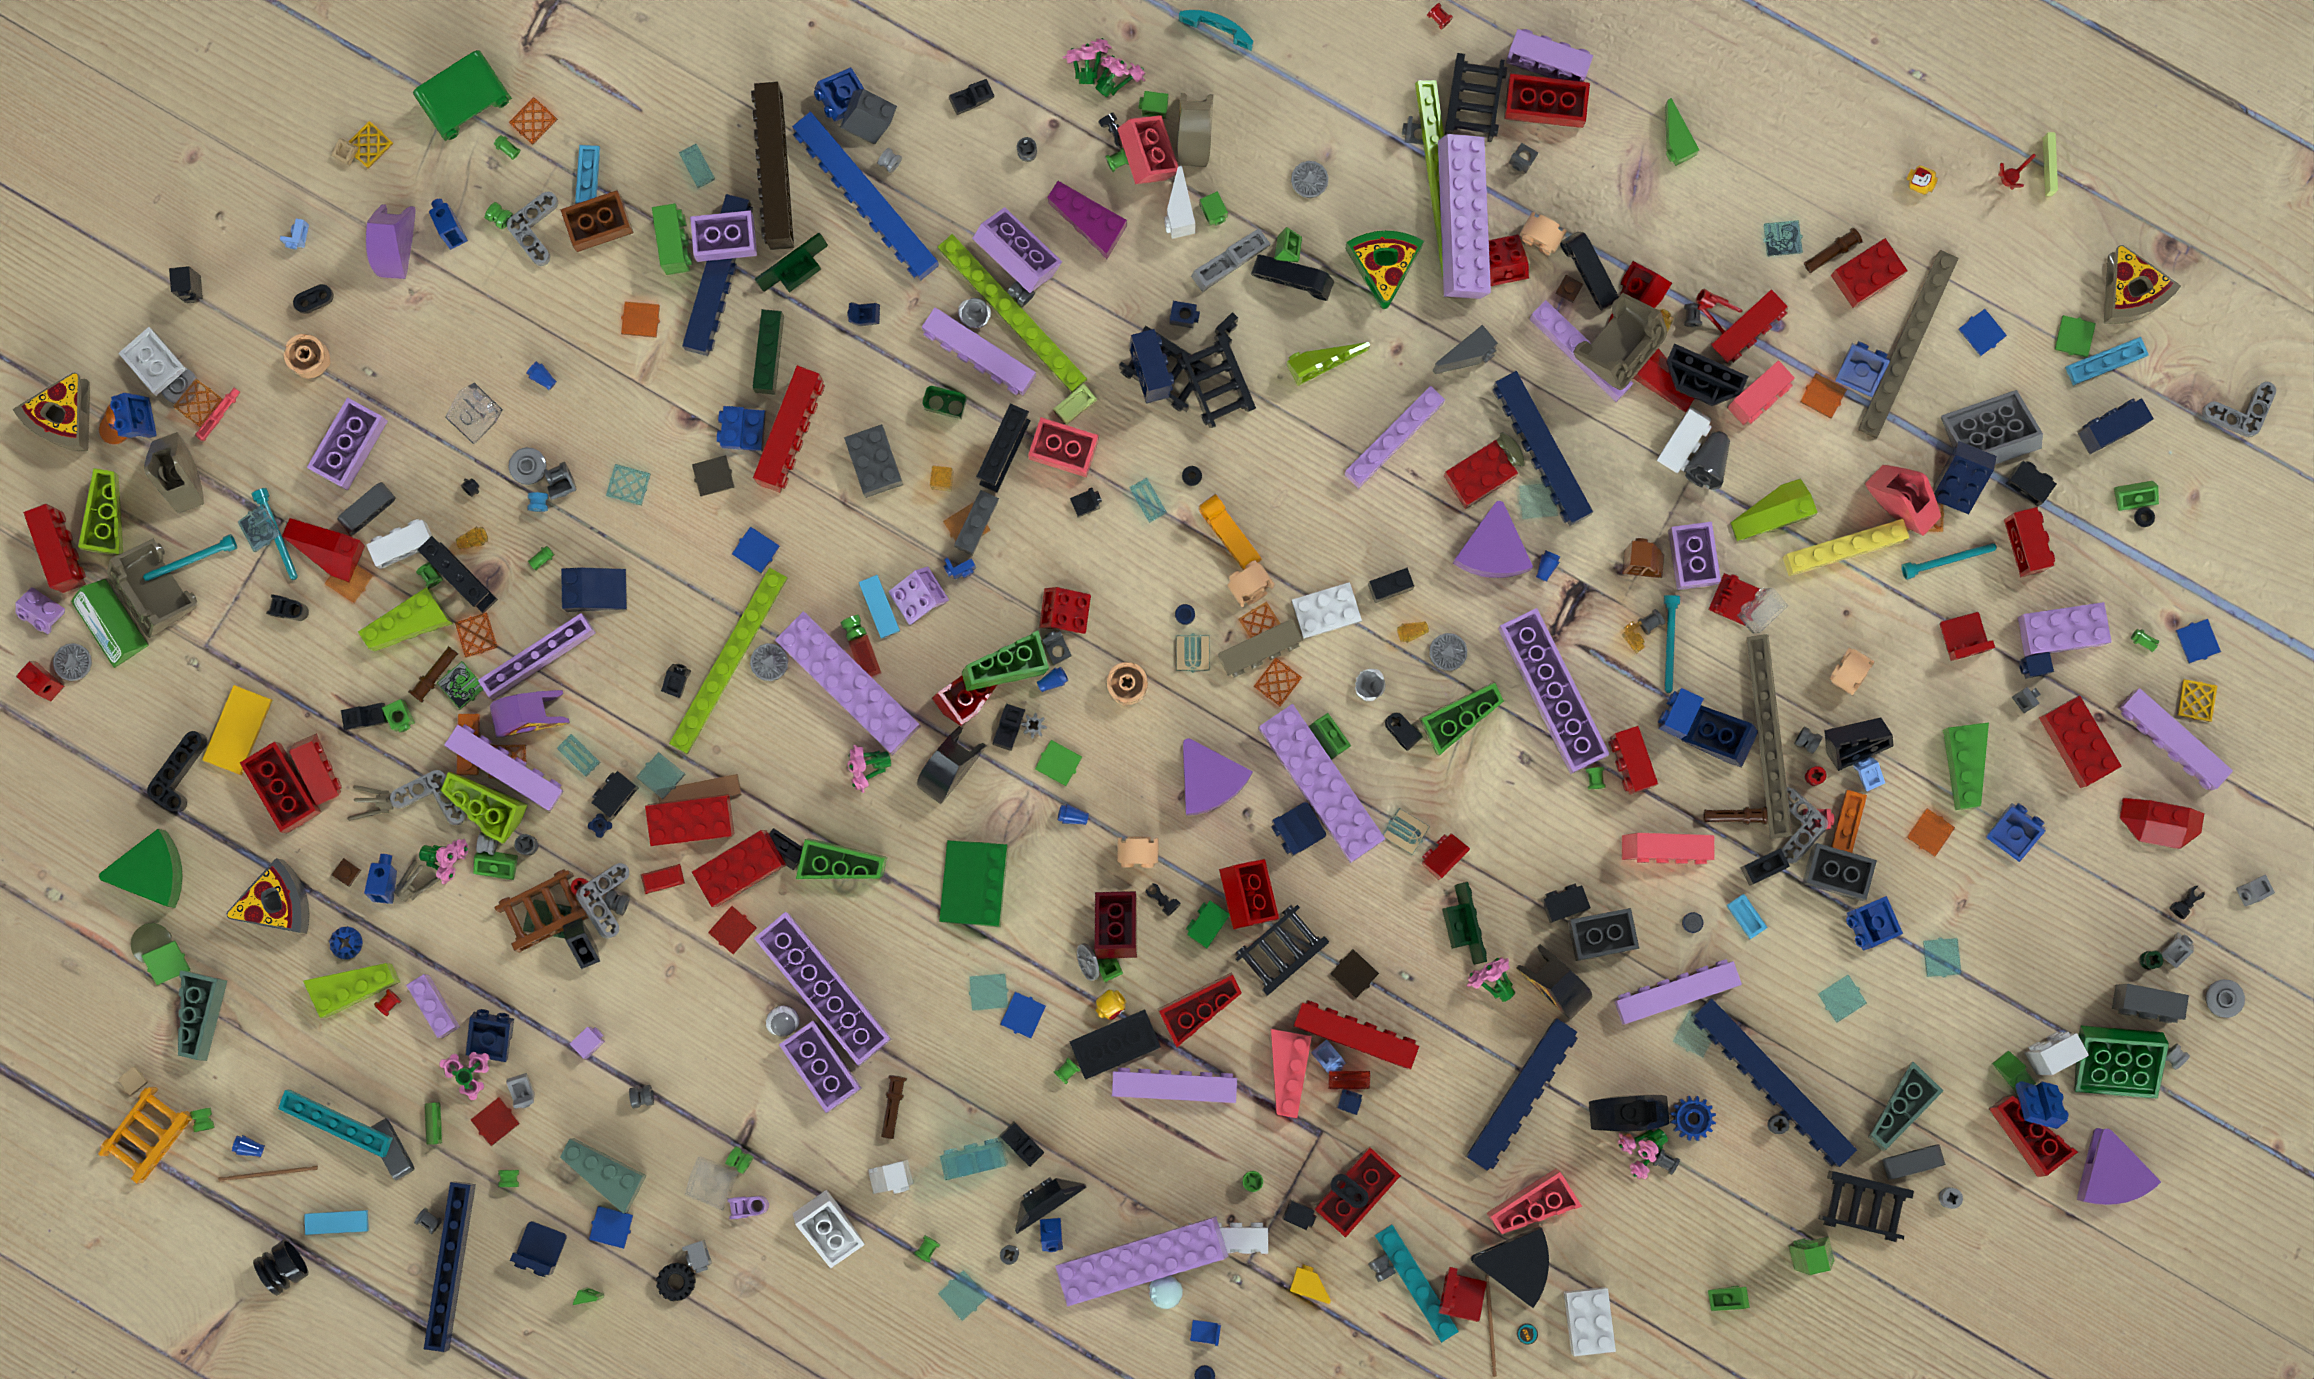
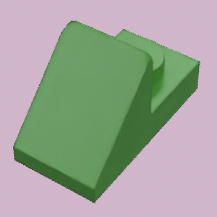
M1117 958L1097 959L1099 971L1104 982L1123 974Z
M2007 1051L1992 1063L2016 1094L2015 1085L2020 1081L2033 1085L2036 1084L2025 1070L2026 1065L2010 1051Z
M1731 1286L1708 1290L1711 1311L1750 1308L1747 1287Z

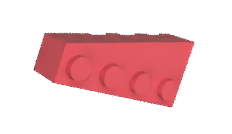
M1632 833L1622 835V860H1637V863H1649V860H1656V863H1669V860H1675V864H1688V861H1695V864L1704 865L1709 860H1715L1714 835Z
M1270 1029L1276 1114L1297 1118L1312 1036Z
M1555 1168L1487 1212V1215L1497 1231L1504 1234L1525 1227L1528 1224L1545 1220V1218L1580 1208L1582 1205L1562 1173Z

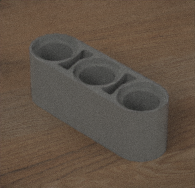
M380 482L342 512L337 520L350 535H354L390 506L396 497L383 482Z
M385 1118L371 1126V1128L393 1137L386 1157H381L393 1179L398 1180L414 1171V1165L389 1120Z
M1940 1144L1882 1159L1888 1180L1946 1165Z

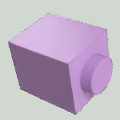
M587 1027L570 1045L583 1059H587L605 1042L602 1039L604 1035L596 1027Z

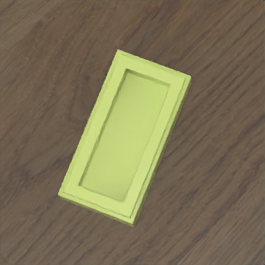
M1082 384L1056 406L1053 411L1065 425H1068L1093 404L1097 398L1085 384Z

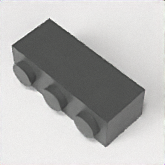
M980 490L954 544L955 548L973 556L999 502V498Z

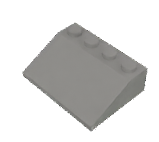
M2017 390L1941 416L1953 450L1958 441L1997 456L1995 464L2042 449L2043 433Z

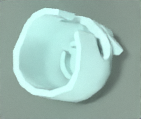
M1167 1276L1151 1281L1149 1284L1150 1299L1157 1307L1170 1309L1180 1302L1183 1289L1175 1277Z

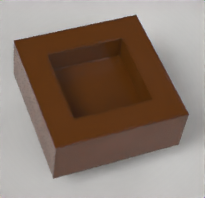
M1565 275L1555 294L1573 303L1583 284Z
M343 858L332 873V876L350 887L362 870Z

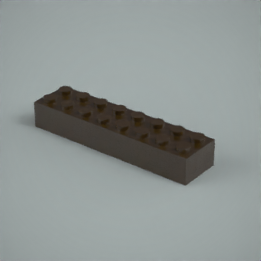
M778 81L754 83V90H751V98L756 110H753V120L757 128L754 129V137L759 149H755L756 160L760 168H757V177L762 188H758V193L763 207H760V217L765 227H761L762 239H764L765 244H768L770 250L794 248L783 92Z

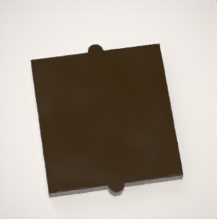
M1354 949L1343 960L1341 959L1339 965L1330 973L1355 998L1366 988H1369L1370 983L1379 974Z

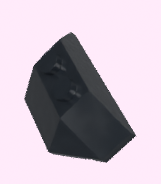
M1675 343L1666 361L1675 390L1710 406L1718 405L1739 396L1749 377Z
M1049 1177L1040 1183L1042 1188L1036 1192L1034 1189H1031L1023 1195L1025 1199L1020 1203L1015 1232L1017 1234L1056 1209L1087 1188L1086 1184L1060 1178L1052 1180Z

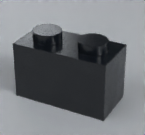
M190 266L169 268L171 292L184 301V303H195L196 300L203 299L201 275Z
M2023 460L2017 465L2005 484L2039 507L2045 502L2057 483L2053 481L2054 479L2050 475L2042 474L2036 470L2037 467L2033 463Z
M1408 567L1371 580L1368 583L1375 603L1406 593L1415 587Z
M619 771L616 773L612 772L605 781L607 784L603 789L599 788L592 796L594 800L591 803L611 819L618 815L639 789L637 785Z
M1779 848L1740 868L1750 886L1790 867L1782 849Z
M1575 883L1564 887L1565 891L1559 894L1557 890L1545 894L1546 898L1542 899V903L1550 923L1591 908L1582 885L1577 887Z
M579 918L563 925L565 940L580 968L583 969L600 962L597 945L583 919Z
M1290 1199L1282 1219L1307 1230L1308 1226L1312 1228L1317 1216L1314 1215L1315 1211L1312 1208Z

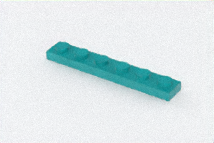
M289 1089L284 1091L278 1107L279 1110L379 1157H386L393 1139L391 1136Z
M1391 1224L1375 1234L1376 1239L1441 1343L1458 1333L1459 1331L1450 1316L1438 1313L1440 1300L1394 1226Z

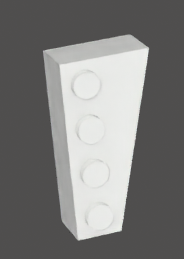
M1253 1222L1251 1226H1242V1223H1230V1227H1222V1223H1218L1227 1253L1251 1254L1261 1252V1254H1268V1227L1263 1226L1262 1222Z

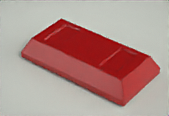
M680 864L640 874L645 894L685 884Z

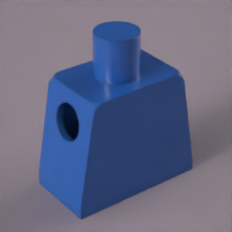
M442 199L432 201L433 209L429 211V214L438 234L448 248L451 250L467 242V237L448 203H444Z
M380 854L379 863H371L364 894L372 902L393 904L397 871L391 865L392 855Z

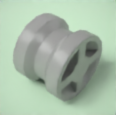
M887 148L880 156L877 164L886 167L887 171L892 173L899 166L902 157L895 155L892 149Z
M480 833L476 851L478 853L488 852V854L494 855L498 841L484 833Z
M2177 1043L2168 1049L2166 1061H2169L2176 1070L2189 1059L2190 1055L2187 1052H2183L2181 1046Z
M1948 1187L1942 1189L1939 1193V1202L1946 1208L1955 1209L1962 1204L1963 1195L1958 1189Z

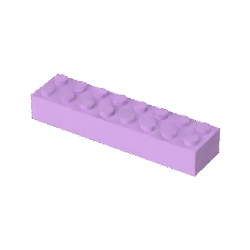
M1447 134L1438 140L1444 297L1481 299L1491 293L1484 137Z
M1538 609L1531 610L1500 625L1498 630L1569 773L1572 774L1609 756L1610 753Z
M804 611L775 639L794 660L892 755L921 727Z
M1293 704L1259 726V731L1350 863L1385 840L1381 831Z
M788 912L783 913L754 937L858 1066H861L892 1040Z
M1215 1216L1066 1261L1055 1267L1067 1306H1071L1223 1260L1228 1257L1217 1217Z

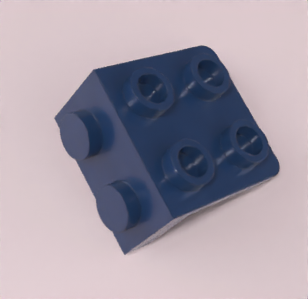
M1303 802L1282 816L1272 820L1273 825L1271 829L1276 837L1280 835L1283 840L1281 844L1287 854L1291 853L1292 857L1326 837L1325 830L1307 802Z
M531 1221L527 1224L518 1250L512 1253L510 1261L514 1262V1266L526 1270L528 1267L533 1269V1273L538 1276L545 1277L546 1275H551L554 1273L567 1235Z

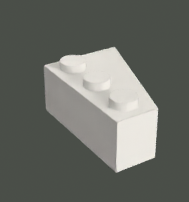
M1690 406L1657 461L1676 473L1680 469L1684 471L1690 462L1687 459L1691 452L1695 454L1701 445L1698 442L1702 435L1706 437L1712 428L1709 425L1711 418Z
M908 1160L868 1169L873 1194L893 1190L894 1194L909 1190V1186L913 1184Z

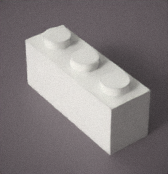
M416 519L409 522L407 527L402 529L398 527L391 530L389 535L374 537L371 539V543L366 545L375 566L382 569L419 553L417 549L432 534L425 521Z

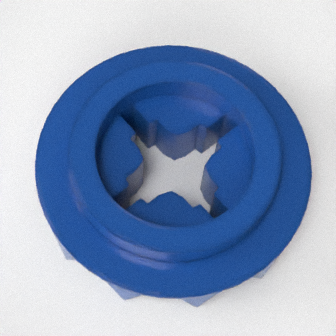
M348 926L337 929L332 933L329 940L330 950L336 957L341 959H351L358 955L363 944L360 933ZM350 937L348 943L352 948L346 946L341 948L343 943L339 938L347 939Z

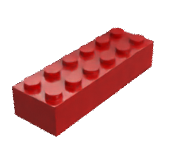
M798 365L796 366L753 476L758 485L781 493L782 488H786L789 481L787 477L788 472L793 470L796 459H794L797 451L800 452L803 445L802 436L808 432L811 424L809 422L811 414L814 415L817 410L818 403L816 401L818 395L822 396L825 389L820 373Z
M1309 1000L1306 1003L1302 1002L1300 1004L1293 1027L1408 1070L1412 1069L1420 1047L1415 1044L1416 1040L1406 1036L1403 1039L1397 1038V1033L1384 1029L1383 1032L1376 1030V1025L1365 1022L1364 1025L1357 1023V1018L1345 1015L1343 1018L1338 1016V1011L1328 1007L1324 1011L1318 1008L1319 1004Z

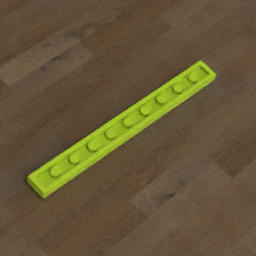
M1436 80L1417 81L1415 87L1443 277L1438 140L1444 137L1437 82Z
M953 234L938 246L940 252L1072 393L1087 381L1083 373Z
M769 567L671 739L670 745L686 754L689 753L788 578Z

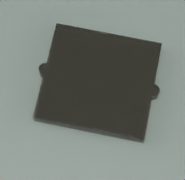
M726 455L692 464L695 474L694 482L697 483L701 497L735 487L731 475L733 471L729 467Z

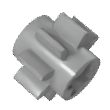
M1037 713L1032 718L1026 715L1027 722L1021 723L1022 726L1027 728L1023 733H1031L1032 739H1034L1035 734H1039L1042 737L1041 730L1047 729V726L1041 724L1045 718L1038 719ZM1032 721L1034 723L1039 722V724L1037 725L1038 730L1035 731V729H1029L1031 727L1030 723Z

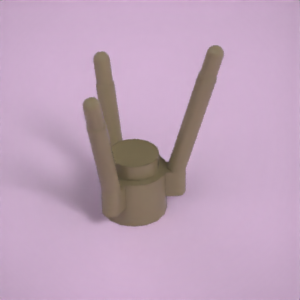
M354 785V789L379 794L376 795V798H354V802L376 803V807H380V809L350 816L348 820L351 821L380 813H389V810L394 809L390 802L391 793L389 791Z
M413 860L394 890L396 896L404 902L409 898L414 900L417 895L441 880L436 877L414 892L415 886L412 884V881L423 868L422 865H419L408 879L417 863L416 860Z

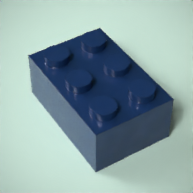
M1155 329L1131 335L1129 351L1146 404L1169 398L1170 392L1173 390L1172 384H1174L1173 375L1171 372H1168L1166 367L1168 365L1167 356L1165 353L1162 354L1160 348L1162 346L1161 337L1156 335Z
M2133 398L2120 407L2106 412L2103 416L2089 421L2082 426L2083 431L2078 433L2091 455L2142 428L2154 420L2142 398L2137 401Z
M1958 441L1934 484L1933 492L1936 501L1969 515L1994 471L1997 456Z

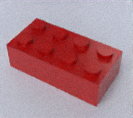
M1510 74L1504 119L1583 128L1587 118L1590 83Z
M43 504L23 512L49 587L65 593L86 585L84 578H86L85 572L77 561L79 554L71 544L73 537L64 524L66 522L64 513L48 504Z
M2080 695L2039 717L2080 788L2087 787L2122 767Z
M274 741L240 762L241 767L281 833L287 834L322 813L318 805L316 806L307 786L281 743Z
M729 794L652 803L645 806L650 846L730 837L735 834Z
M760 830L693 870L692 874L710 906L718 907L787 865L776 849L767 830Z
M1370 1147L1365 1150L1345 1173V1175L1366 1190L1368 1193L1367 1204L1361 1208L1352 1207L1331 1189L1314 1208L1345 1238L1401 1176ZM1340 1180L1337 1182L1338 1188L1345 1186L1344 1181ZM1356 1193L1354 1195V1200L1360 1201L1361 1194Z

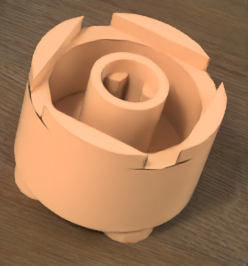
M1532 212L1520 232L1522 236L1521 242L1528 246L1534 244L1539 247V252L1549 256L1550 253L1556 252L1567 231L1565 229L1563 231L1559 230L1560 225L1541 214L1539 217H1535V212Z
M298 334L287 342L284 360L287 366L299 376L306 379L315 378L323 374L330 366L329 351L316 337Z
M1256 560L1250 562L1242 572L1236 571L1229 576L1230 582L1228 583L1229 590L1241 607H1244V603H1247L1249 606L1257 602L1267 594L1265 590L1268 587L1272 590L1275 586V583L1262 564L1257 563Z
M1848 648L1840 662L1843 665L1838 664L1830 680H1832L1833 684L1853 696L1875 661L1856 649Z
M1122 662L1110 670L1107 677V689L1112 699L1122 705L1135 704L1147 692V676L1139 665ZM1125 679L1132 681L1130 688L1127 686L1123 687Z
M1118 837L1117 862L1121 863V867H1133L1134 864H1141L1143 868H1153L1155 863H1158L1159 838L1155 837L1154 841H1151V837H1127L1126 841H1122V837Z

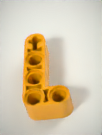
M1216 494L1199 505L1198 509L1203 518L1243 570L1246 569L1250 562L1256 560L1258 563L1262 560L1258 552L1227 513L1226 507Z

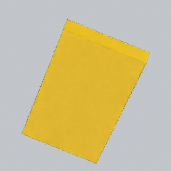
M233 685L202 760L242 775L243 768L240 762L250 756L273 700Z

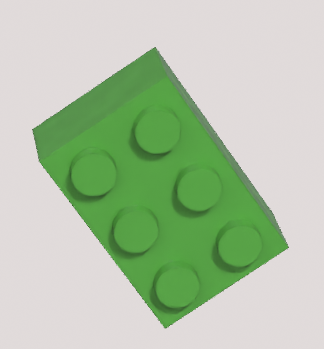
M676 203L652 207L661 268L666 275L690 272L689 265H692V257L686 247L690 244L688 234H686L684 226H687L685 214H683L682 209H678Z

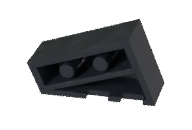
M1881 717L1824 730L1827 755L1838 771L1894 746L1893 734Z

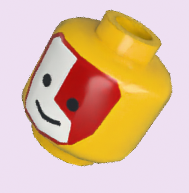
M1919 165L1915 170H1910L1906 180L1910 181L1909 188L1911 190L1926 195L1928 192H1933L1938 178L1934 170Z
M1109 989L1096 999L1097 1008L1095 1011L1102 1019L1105 1017L1113 1020L1125 1011L1126 1000L1118 990Z

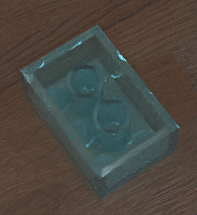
M994 1138L984 1141L985 1145L982 1146L973 1143L965 1145V1150L958 1151L957 1147L944 1150V1155L940 1156L945 1181L1007 1166L1008 1161L1003 1141L998 1142V1139Z

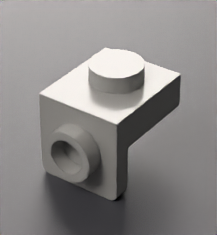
M527 1073L507 1079L506 1083L513 1098L514 1109L519 1107L526 1108L534 1103L535 1093Z

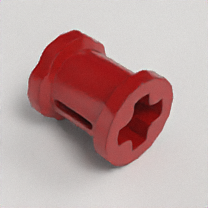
M1437 3L1427 14V17L1432 18L1441 30L1453 19L1452 15H1448L1441 8L1440 3Z
M1820 766L1808 769L1805 774L1806 783L1811 786L1823 783L1827 777L1826 771ZM1814 772L1820 776L1817 780L1811 777Z
M576 878L571 883V891L576 895L577 887L581 886V883H587L588 880ZM585 891L584 897L588 896L590 891Z
M387 989V994L379 1002L374 1003L375 1007L385 1016L389 1015V1011L397 1003L400 1004L402 1002L390 989Z

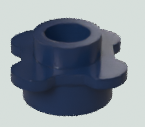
M599 813L592 822L588 823V828L596 833V837L602 838L607 830L612 829V823L607 821L603 814Z

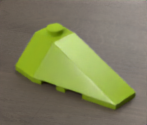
M1368 342L1307 351L1302 354L1297 352L1289 357L1290 360L1287 361V367L1297 386L1368 351L1370 345Z
M1800 478L1780 485L1730 524L1738 542L1812 518L1818 512L1811 493Z
M448 772L441 789L457 807H460L468 815L471 821H474L481 828L485 835L501 843H505L519 826L528 804L512 796L452 772Z

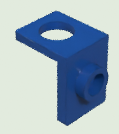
M1193 1320L1190 1341L1218 1346L1221 1323Z

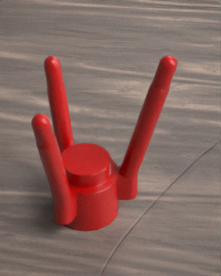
M2032 154L2017 169L2009 168L2004 171V164L2000 163L1998 176L2001 177L2002 184L2010 187L2011 190L2024 187V184L2017 183L2020 178L2019 173L2036 155Z
M1702 289L1696 297V303L1699 304L1698 309L1723 334L1725 330L1709 313L1707 308L1712 309L1716 303H1719L1739 313H1742L1743 310L1728 303L1727 299L1715 295L1707 289Z

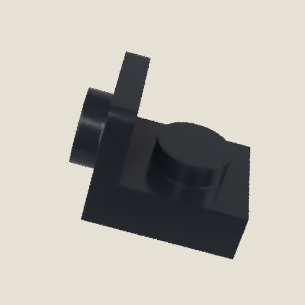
M1233 312L1215 328V333L1217 334L1215 337L1225 334L1230 345L1232 344V339L1226 332L1230 334L1238 326L1236 324L1238 317Z
M1092 487L1088 491L1070 498L1078 518L1100 509L1099 503L1102 502L1099 492H1094Z
M672 664L667 669L661 692L681 698L691 670L682 664Z

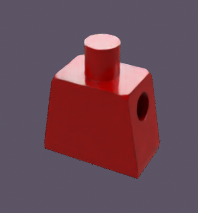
M29 661L16 675L36 695L48 701H52L65 687L36 661ZM50 685V688L45 691V688Z

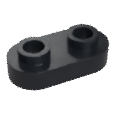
M319 284L297 294L294 297L293 305L300 313L307 314L330 304L334 294L327 285ZM326 293V298L321 299V295ZM304 301H308V305L306 307L302 306Z
M1337 1174L1332 1178L1330 1185L1333 1192L1352 1207L1361 1208L1367 1204L1368 1193L1347 1175ZM1338 1181H1344L1345 1186L1343 1188H1338ZM1356 1193L1361 1194L1360 1201L1354 1200V1195Z

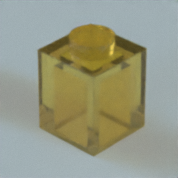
M932 466L931 490L951 492L954 476L953 468Z

